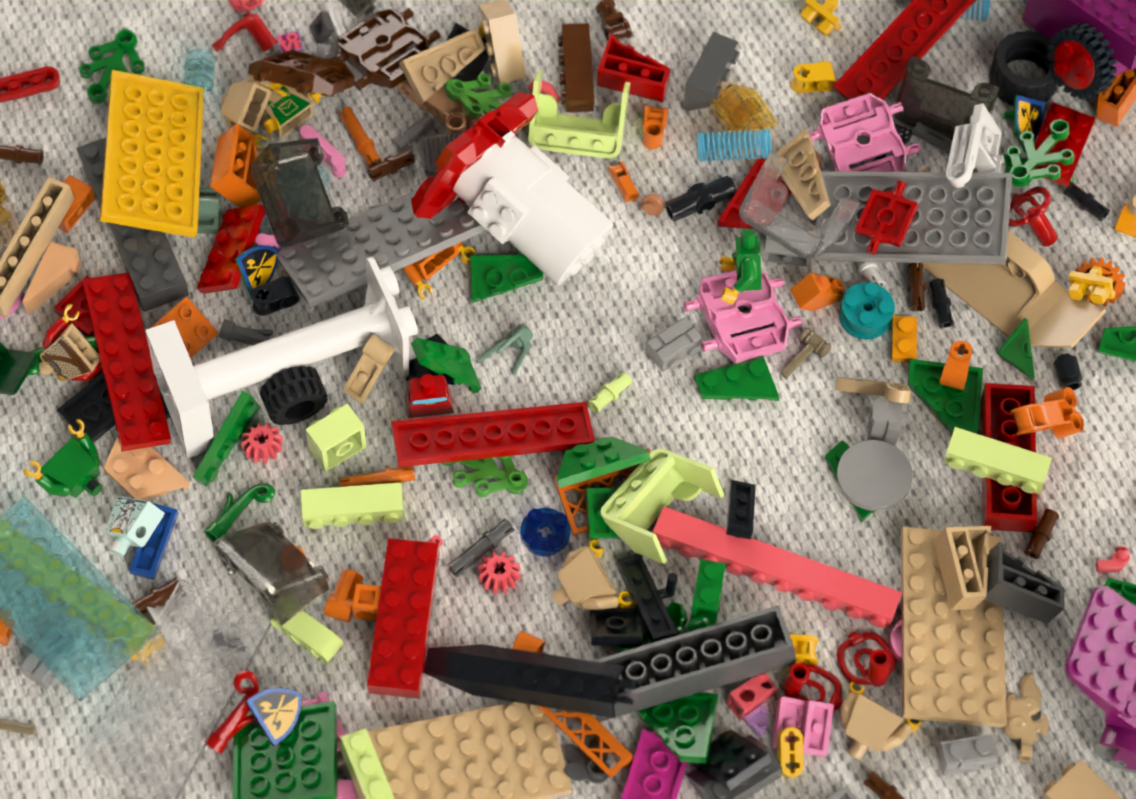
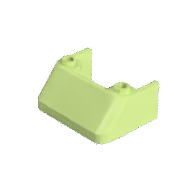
M538 71L533 86V95L536 98L538 112L530 121L528 136L530 145L532 147L535 145L539 150L607 159L618 156L621 151L625 129L630 82L625 83L621 104L613 103L608 105L604 110L602 120L557 114L558 103L556 99L551 95L541 94L543 71Z
M656 449L650 453L651 460L641 463L602 506L601 515L604 522L634 552L665 564L667 560L656 534L647 531L660 516L663 506L668 507L674 499L691 501L701 491L722 498L724 493L713 467L666 449Z

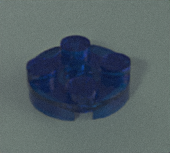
M552 508L530 510L521 524L520 537L522 542L534 555L541 557L555 555L564 549L570 540L571 531L567 516ZM548 527L552 534L542 537V533L538 531Z

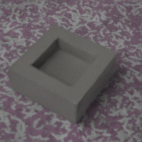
M321 11L310 25L316 44L325 43L335 31L328 12Z

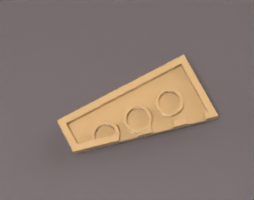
M803 129L769 159L807 216L813 221L831 204L810 133Z

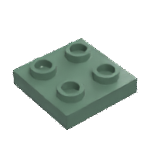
M199 188L197 233L217 234L219 232L222 195L212 188Z

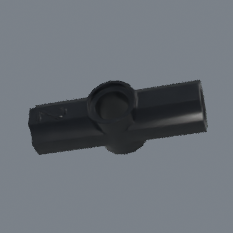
M726 175L706 185L704 183H697L691 186L685 194L665 202V208L670 219L675 222L696 212L703 214L704 210L710 211L716 203L734 196L737 190L732 178Z

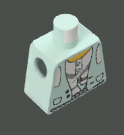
M118 496L105 528V533L115 540L110 551L117 556L124 557L129 546L141 548L145 546L165 513L149 501Z

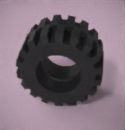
M299 366L283 370L268 379L262 385L260 391L261 399L270 420L278 425H290L304 421L318 413L328 401V395L318 372L311 366Z

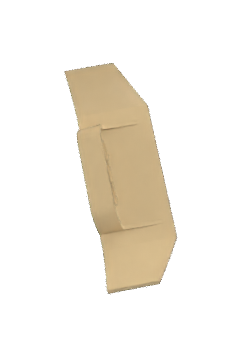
M925 167L920 172L930 171ZM1009 230L1006 264L922 263L925 271L935 279H944L946 288L1008 338L1022 320L1026 318L1028 320L1031 347L1073 348L1106 312L1105 308L1084 299L1080 301L1072 300L1069 291L1055 281L1053 271L1047 261Z

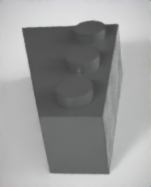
M999 542L989 551L987 556V595L984 599L1048 624L1065 609V588L1040 570L1035 572L1024 564L1026 560L1020 556L1015 558L1005 551L1006 546Z

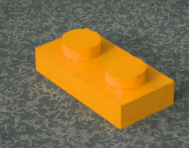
M893 315L891 361L909 363L910 359H917V317Z

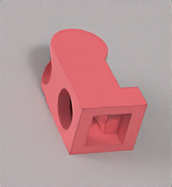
M763 673L755 678L753 677L730 692L726 704L741 721L754 708L773 697L777 693L778 688L768 675Z

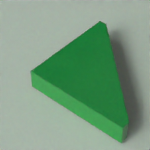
M1024 318L997 351V354L1031 380H1034L1035 374L1028 320Z

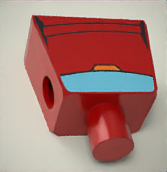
M425 374L421 378L409 380L405 394L408 419L454 413L451 389L445 376Z

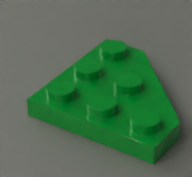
M910 359L907 385L952 434L955 427L978 434L983 368L968 366L969 371L964 389L959 390L939 384L945 363Z
M696 693L637 711L638 716L680 762L707 764L719 702L718 694Z

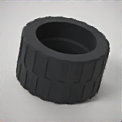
M1018 31L1006 36L996 47L989 73V82L993 92L1006 104L1014 106L1015 95L1044 103L1054 96L1058 86L1057 82L1060 79L1058 77L1053 79L1051 74L1055 71L1048 67V64L1053 61L1047 60V55L1051 53L1047 48L1051 43L1046 36L1038 32ZM1015 60L1031 61L1040 66L1046 75L1035 79L1023 78L1013 73L1007 64Z

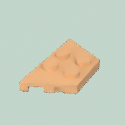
M117 436L105 463L104 471L133 499L147 501L151 497H160L168 494L169 491L179 488L186 489L190 486V482L153 447L121 452Z

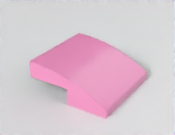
M782 696L778 697L771 749L777 750L776 739L779 731L783 728L793 727L802 733L803 754L827 757L834 705L811 700L804 701ZM789 732V736L785 737V742L791 744V742H795V737L790 736Z

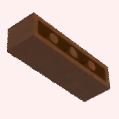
M589 23L562 24V33H557L558 47H562V52L558 53L559 66L564 68V71H560V85H565V91H561V105L566 104V113L594 112Z

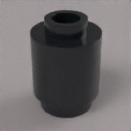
M1067 353L1059 355L1053 362L1059 386L1062 388L1070 387L1073 391L1079 389L1082 386L1081 381L1083 377L1077 357Z

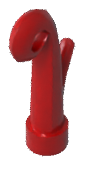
M241 671L235 676L233 680L234 688L238 692L245 694V696L214 733L211 732L205 741L209 747L220 754L229 745L228 742L244 726L252 722L254 717L253 714L247 716L250 709L245 702L259 692L258 678L251 671ZM249 679L250 686L242 687V680Z

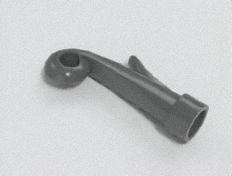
M224 319L219 332V338L228 341L235 340L248 345H255L271 338L267 336L273 335V330L245 328Z

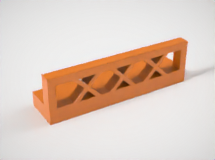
M537 706L610 779L622 767L627 769L632 764L633 755L592 715L572 711L566 712V710H563V712H551L547 707ZM557 717H563V723ZM566 718H574L582 726L581 730L568 729L566 727ZM585 735H592L600 743V748H588L584 744ZM594 753H600V759ZM603 753H610L618 763L609 769L603 763Z

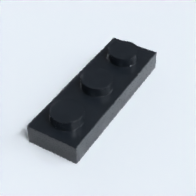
M731 480L726 535L751 539L754 523L755 484Z

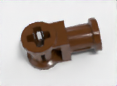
M614 0L601 1L596 6V11L602 16V28L607 41L610 34L616 36V40L625 37L627 39L632 38L630 24L624 18L622 12L617 13Z

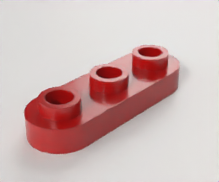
M46 66L0 78V92L7 91L0 93V102H7L56 89L61 81L58 70L54 67Z

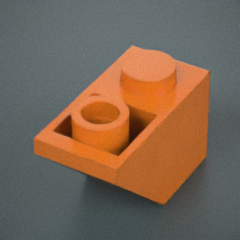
M809 273L793 286L790 291L800 309L815 311L842 301L845 287L838 278Z

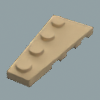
M475 28L406 58L399 65L421 105L486 48Z

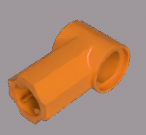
M342 570L334 593H331L327 599L324 610L325 616L348 623L351 621L350 614L351 612L353 613L352 605L356 583L362 584L364 580L362 575L354 570Z

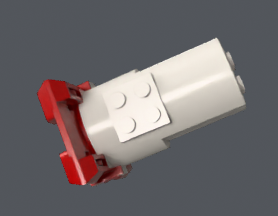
M517 93L494 111L488 112L474 126L445 146L435 162L439 169L435 173L436 177L430 176L426 179L411 199L413 213L419 218L432 219L456 199L463 203L466 202L470 206L467 213L499 242L504 244L506 241H509L554 283L560 285L571 275H576L583 265L586 266L594 258V253L605 243V239L611 232L613 223L567 183L570 177L535 145L529 149L515 136L516 132L532 121L538 112L536 98L533 94Z

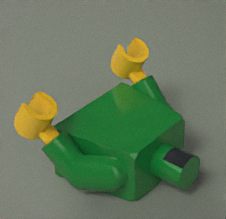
M751 229L742 230L740 237L735 238L736 251L732 254V258L723 255L719 260V263L722 264L719 269L723 271H734L736 266L737 281L733 284L734 289L731 290L725 287L721 293V300L728 304L735 302L739 292L762 290L760 237L755 236V232Z
M79 419L76 420L80 426L77 432L72 429L70 424L68 425V431L73 435H77V440L72 437L42 467L36 461L29 462L35 469L34 473H31L28 469L23 470L26 477L36 478L35 482L50 495L64 497L71 495L77 498L85 490L94 497L103 488V485L96 480L100 475L98 468L100 459L97 448L89 435L83 432L84 423Z

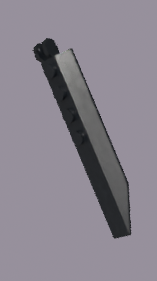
M484 644L428 648L424 674L474 696L609 718L616 717L614 709L616 703L633 705L634 699H631V697L617 696L619 687L636 689L637 684L632 681L620 680L619 676L625 666Z

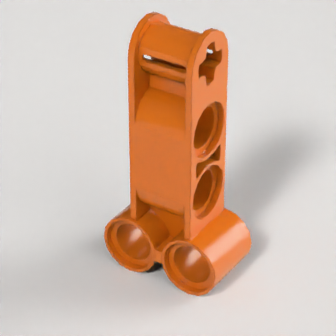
M1070 387L1045 395L1044 402L1026 405L1010 411L1011 414H1014L1019 430L1017 435L1052 429L1054 435L1061 439L1084 430V420L1075 409L1077 398Z

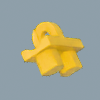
M804 0L806 6L800 14L801 18L808 24H811L817 16L820 17L822 20L816 26V29L825 37L834 29L839 31L842 28V25L839 24L840 19L832 14L838 6V0H826L823 5H820L815 0Z
M1093 266L1089 274L1076 271L1070 272L1069 295L1072 300L1080 301L1084 294L1090 295L1091 301L1094 304L1103 305L1106 299L1114 298L1113 279L1103 277L1101 267Z

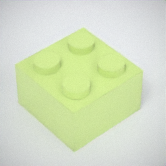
M348 404L333 409L328 416L321 420L313 421L306 429L309 451L324 472H327L367 447L364 425Z

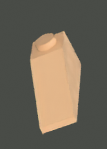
M50 241L22 301L27 313H32L71 281L74 273L79 272L82 261L77 249Z

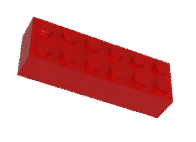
M985 383L981 396L982 436L1036 453V432L1017 435L1019 430L1013 413H1010L1013 409L1035 404V386ZM987 477L982 478V526H991V530L1032 533L1037 522V493H1027L1021 488L1012 485H1002L997 480Z
M388 538L367 680V688L370 694L420 699L440 557L439 543Z

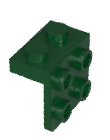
M0 342V394L15 395L37 359L34 353L6 349Z

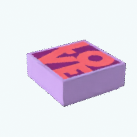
M299 31L276 35L280 53L292 49L304 52Z

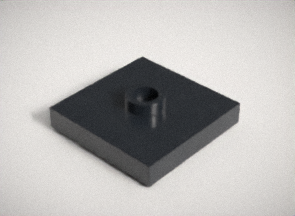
M636 608L590 610L591 646H643L642 620Z

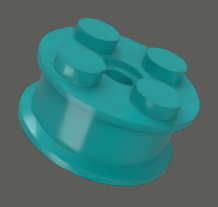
M873 282L856 284L850 287L843 296L842 305L839 310L840 323L844 330L853 337L864 340L878 338L890 327L895 311L894 300L885 288Z

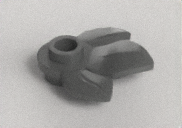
M593 738L588 748H600V743ZM570 745L566 747L565 754L569 765L563 771L569 778L576 781L588 780L595 784L603 783L608 779V776L581 749ZM594 753L600 759V753ZM603 753V763L609 768L606 763L608 753ZM592 770H598L600 774H596Z

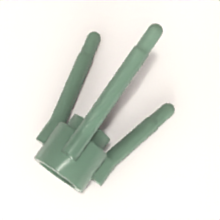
M519 324L506 337L477 358L475 362L477 364L495 351L497 354H500L509 345L515 349L522 348L512 370V374L515 375L527 351L532 347L529 341L533 338V333L527 326Z

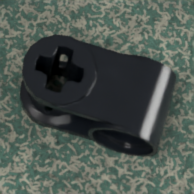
M288 276L279 277L272 282L257 286L251 294L253 311L259 316H266L281 309L289 308L300 300Z

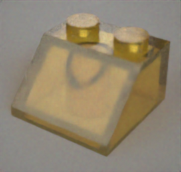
M729 84L721 92L718 100L712 102L717 109L716 114L725 121L728 131L732 132V136L734 130L737 131V135L739 130L742 131V134H744V130H747L749 138L750 129L753 131L754 136L755 129L758 130L759 134L760 129H770L779 124L758 91L753 88Z

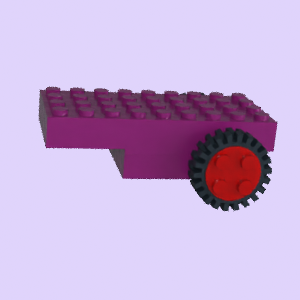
M1027 0L1022 21L1050 40L1051 45L1048 46L1047 50L1051 53L1047 55V60H1052L1053 62L1048 64V67L1055 71L1051 74L1053 79L1056 77L1060 79L1057 85L1059 87L1065 85L1063 89L1065 93L1071 91L1070 96L1074 98L1078 96V99H1088L1110 87L1115 76L1129 69L1133 70L1136 68V0Z

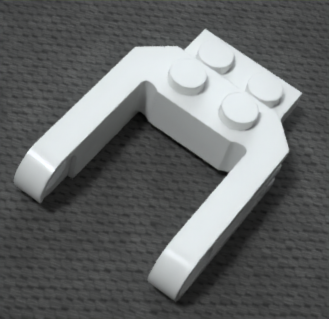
M984 104L974 105L973 115L970 117L969 124L955 126L946 170V177L955 188L964 187V184L970 180L974 168L977 169L978 173H1005L1004 155H999L1002 132ZM964 171L962 176L954 178L957 173Z

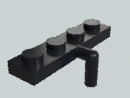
M635 554L617 559L616 566L651 642L654 643L677 636L678 632L662 599L675 595L678 576L675 573L668 574L666 588L657 590L642 555Z

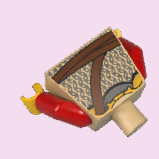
M69 304L65 307L64 316L62 318L59 317L46 331L42 343L44 350L40 354L43 361L39 363V370L44 375H49L53 372L60 381L69 379L72 381H89L102 372L99 355L73 323L67 324L69 320H76L79 316V310L74 316L67 314V311L73 306V304Z

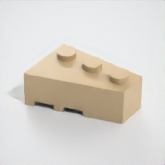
M506 0L480 4L482 28L487 40L485 43L486 50L492 62L489 64L491 76L496 77L500 84L527 78L515 12Z
M991 526L945 527L933 540L950 610L974 609L987 595L988 568H986L987 556L990 551L988 536L991 533Z

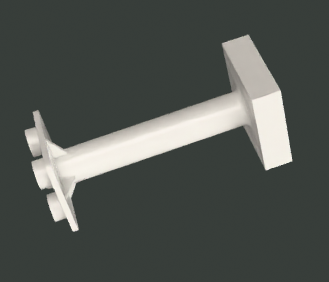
M374 257L366 258L367 294L364 307L194 366L174 320L145 330L153 372L156 375L159 390L187 458L207 452L214 441L208 400L270 379L283 370L307 366L364 346L373 334L395 347L392 357L401 377L409 376V360L416 358L411 345L414 341L412 336L418 334V330L410 308L406 306L398 309L394 296L399 294V287L391 267L379 269Z

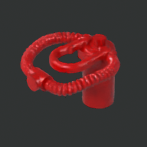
M247 12L243 15L244 18L230 26L223 33L222 37L211 46L218 52L233 34L235 35V33L243 29L249 32L263 53L278 42L257 13L253 15Z
M1036 186L1025 191L1023 195L1021 193L1014 194L1012 202H1010V211L1014 208L1015 213L1022 218L1018 220L1009 218V226L1019 227L1029 224L1042 246L1047 247L1054 244L1058 239V234L1044 213L1051 202L1050 192L1042 186ZM1037 193L1044 196L1043 203L1038 204L1032 196ZM1030 201L1031 205L1035 207L1028 208L1027 213H1024L1022 208L1019 209L1023 203Z
M856 631L848 635V640L841 643L839 648H837L836 659L842 675L848 681L854 682L857 685L883 686L897 665V659L891 652L889 644L881 636L875 634V632L862 634ZM867 639H872L882 649L872 650L863 648L855 653L854 664L863 678L856 677L849 672L845 664L844 653L847 648L861 644ZM863 654L870 655L869 668L866 670L865 666H862L859 662V657Z
M800 662L793 664L782 680V687L785 690L784 695L786 697L808 701L809 699L806 696L800 695L802 687L806 684L808 688L812 686L819 690L820 698L816 701L823 703L826 697L824 687L820 683L808 679L810 672H814L830 680L835 686L834 694H832L829 704L834 705L833 714L837 709L841 708L843 703L841 697L843 686L836 676L815 665H805Z

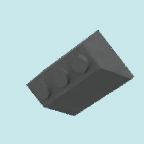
M716 32L712 33L686 82L682 109L691 111L710 107L713 99L718 100L722 91L721 84L722 82H727L730 76L731 69L729 68L732 64L736 65L739 59L740 52L737 51L739 41Z
M749 735L745 739L768 752L773 762L733 790L729 791L697 768L688 773L686 778L701 799H747L779 779L782 766L766 745Z

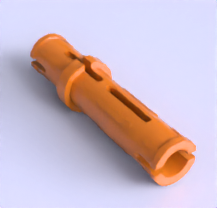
M343 108L342 110L345 115L340 111L339 117L356 143L358 153L363 155L368 167L376 165L375 160L381 163L382 159L374 148L373 140L368 138L352 108Z
M413 466L393 469L387 467L385 468L386 470L339 478L340 487L414 481Z

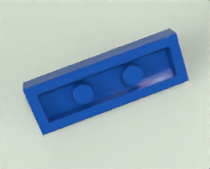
M158 504L153 505L165 514L145 546L142 548L137 547L129 569L130 574L155 580L179 514L178 509Z

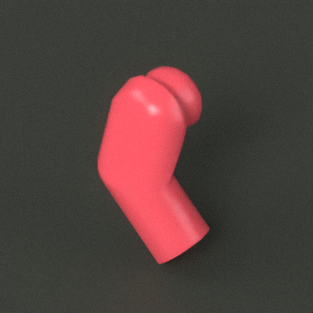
M1119 546L1115 549V553L1110 560H1096V572H1120L1129 562L1128 548Z

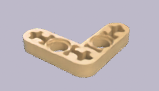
M837 377L835 390L880 395L885 396L888 401L898 403L910 402L911 390L905 384Z

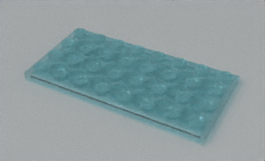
M25 496L0 516V620L79 701H82L159 634V631Z

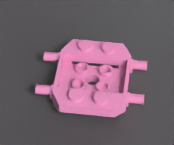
M870 93L822 109L819 127H817L816 131L810 132L812 141L823 140L834 171L904 172L906 158L909 155L921 152L918 143L905 147L895 129L891 115L904 111L903 106H901L902 103L899 102L888 106L885 101ZM861 135L867 136L870 142L864 145L860 144L857 141V137ZM890 152L893 153L891 156L852 169L849 167Z
M736 270L701 279L697 298L683 302L685 312L698 308L702 310L714 337L712 340L701 342L702 351L719 349L720 352L735 364L784 351L788 330L802 326L800 316L787 319L783 308L776 301L774 288L784 286L782 277L769 280L768 275L764 272H761L762 290L739 292L733 304L722 301L721 293L725 287L731 290L734 289L733 284L737 281ZM745 306L749 308L750 312L742 313L738 307ZM772 323L774 324V326L770 328L758 330L736 337H731V334L734 333L739 334L742 331H746L753 328H761L764 325Z

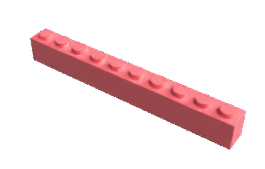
M663 506L653 530L662 549L672 548L687 558L696 557L703 560L726 563V570L733 575H746L755 583L764 584L765 582L773 585L780 592L787 593L789 591L798 594V597L804 601L814 600L822 603V606L829 610L839 609L846 612L851 618L869 620L872 625L879 628H890L902 596V592L756 539L737 538L726 535V529L665 506Z

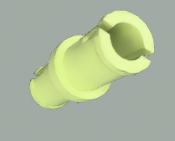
M623 371L620 372L609 384H604L601 387V391L587 402L589 408L598 414L608 403L616 401L619 394L632 384L631 377Z

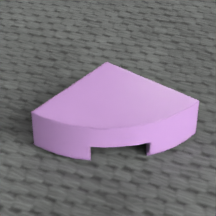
M763 702L743 717V721L759 739L765 734L769 722L768 710Z

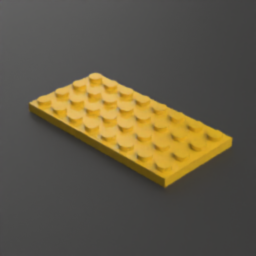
M112 70L109 88L100 221L192 238L196 237L199 208L203 87Z

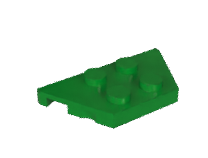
M613 436L609 438L603 437L596 442L586 445H577L573 449L565 451L557 476L558 487L560 489L650 461L649 451Z

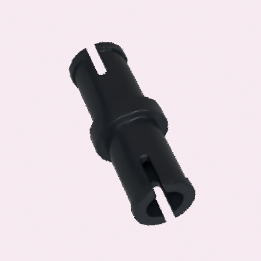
M1071 182L1064 190V195L1079 204L1081 210H1087L1100 222L1109 214L1110 209L1103 206L1094 199L1095 196L1093 194H1087L1075 185L1074 182Z
M940 278L934 279L929 282V286L933 296L932 307L936 309L939 327H951L954 325V320L950 309L951 299L947 296L944 279L940 280Z

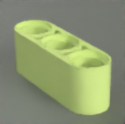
M286 601L270 619L271 624L277 630L280 628L283 630L281 633L297 644L301 643V647L317 659L319 657L322 658L321 662L324 664H328L344 644L341 638L290 601Z

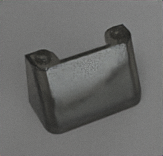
M911 56L895 103L901 102L904 111L892 115L893 121L896 124L914 130L919 121L953 140L955 126L970 123L974 105L984 104L992 117L1000 87L989 83H979L970 94L928 79L930 72L928 63Z
M318 138L269 144L252 162V176L274 237L280 247H289L343 230L349 225L346 211L340 206L332 208L317 167L324 159V150Z
M266 521L221 536L214 541L213 545L223 567L230 574L237 573L261 597L263 604L273 609L275 614L273 617L281 626L330 590L326 581L328 578L326 571L320 565L316 567L283 535L282 528L276 522L272 524L270 521Z

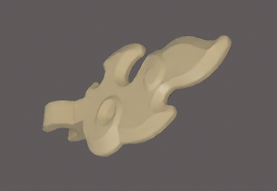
M1028 673L1022 679L1020 699L1015 698L1014 694H1010L1006 700L1007 725L1004 727V731L1010 738L1020 741L1019 762L1027 763L1030 762V757H1032L1031 743L1038 740L1036 733L1046 736L1049 728V720L1046 714L1043 713L1037 721L1031 719L1032 715L1040 711L1042 698L1041 691L1034 680V673Z

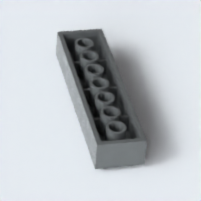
M106 138L76 148L80 163L90 186L93 188L100 210ZM106 222L127 273L129 272L133 281L134 290L144 312L189 296L186 280L164 232Z
M779 605L593 660L594 662L625 666L619 676L620 680L637 683L636 689L619 687L617 696H627L634 700L633 705L616 703L614 705L616 717L797 663L794 646ZM595 715L598 722L612 719Z

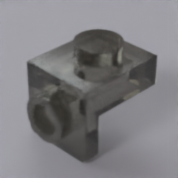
M377 0L339 1L359 19L363 14L368 16L376 8L374 3Z

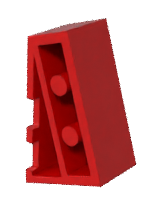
M610 34L598 67L597 86L623 92L625 83L630 82L629 94L663 103L670 85L671 69L648 55L643 56L635 51L633 46L629 44L626 46L616 40V36Z

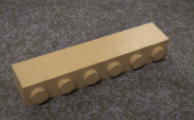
M51 177L47 178L0 259L1 316L7 317L74 201L75 197L70 185Z

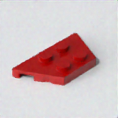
M761 157V159L756 160L718 219L717 226L767 230L768 227L772 226L791 196V191L786 183L780 179L777 171L769 167L766 159Z

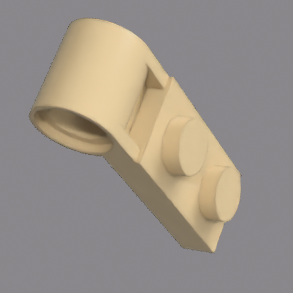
M373 334L364 346L363 354L342 391L363 404L386 367L395 347Z

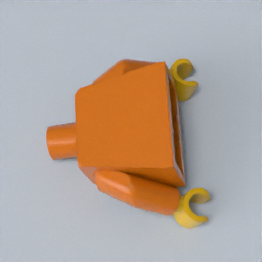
M460 242L403 267V270L413 285L416 284L418 287L419 298L425 300L421 291L426 289L432 295V288L429 284L423 283L422 280L427 281L455 258L459 252L461 253V262L469 264L470 260L465 254L475 255V250L472 247H464L463 242Z

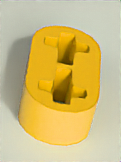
M783 728L777 734L776 739L777 761L782 766V776L788 778L797 777L801 774L804 767L803 736L797 728ZM789 732L790 736L795 737V742H791V744L785 742V737L789 736ZM790 760L791 763L796 765L795 768L791 769V773L790 769L785 767V763H789Z

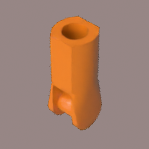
M620 161L619 165L614 167L608 166V172L625 202L637 199L640 194L623 161Z

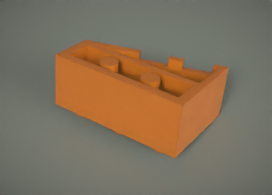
M1136 68L1133 70L1129 69L1115 76L1114 81L1111 82L1112 85L1099 93L1096 119L1118 127L1136 100Z
M235 124L218 137L210 187L238 207H245L259 203L264 199V193L259 190L258 182L261 180V174L257 172L255 164L258 162L255 136L238 124Z

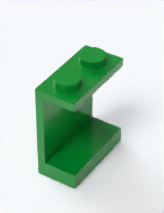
M700 559L690 620L697 616H703L708 619L710 626L716 624L726 563ZM698 625L695 630L701 629L703 625Z

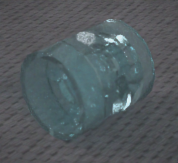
M195 49L186 54L184 84L203 87L204 92L212 90L214 87L215 56L213 53L203 49Z

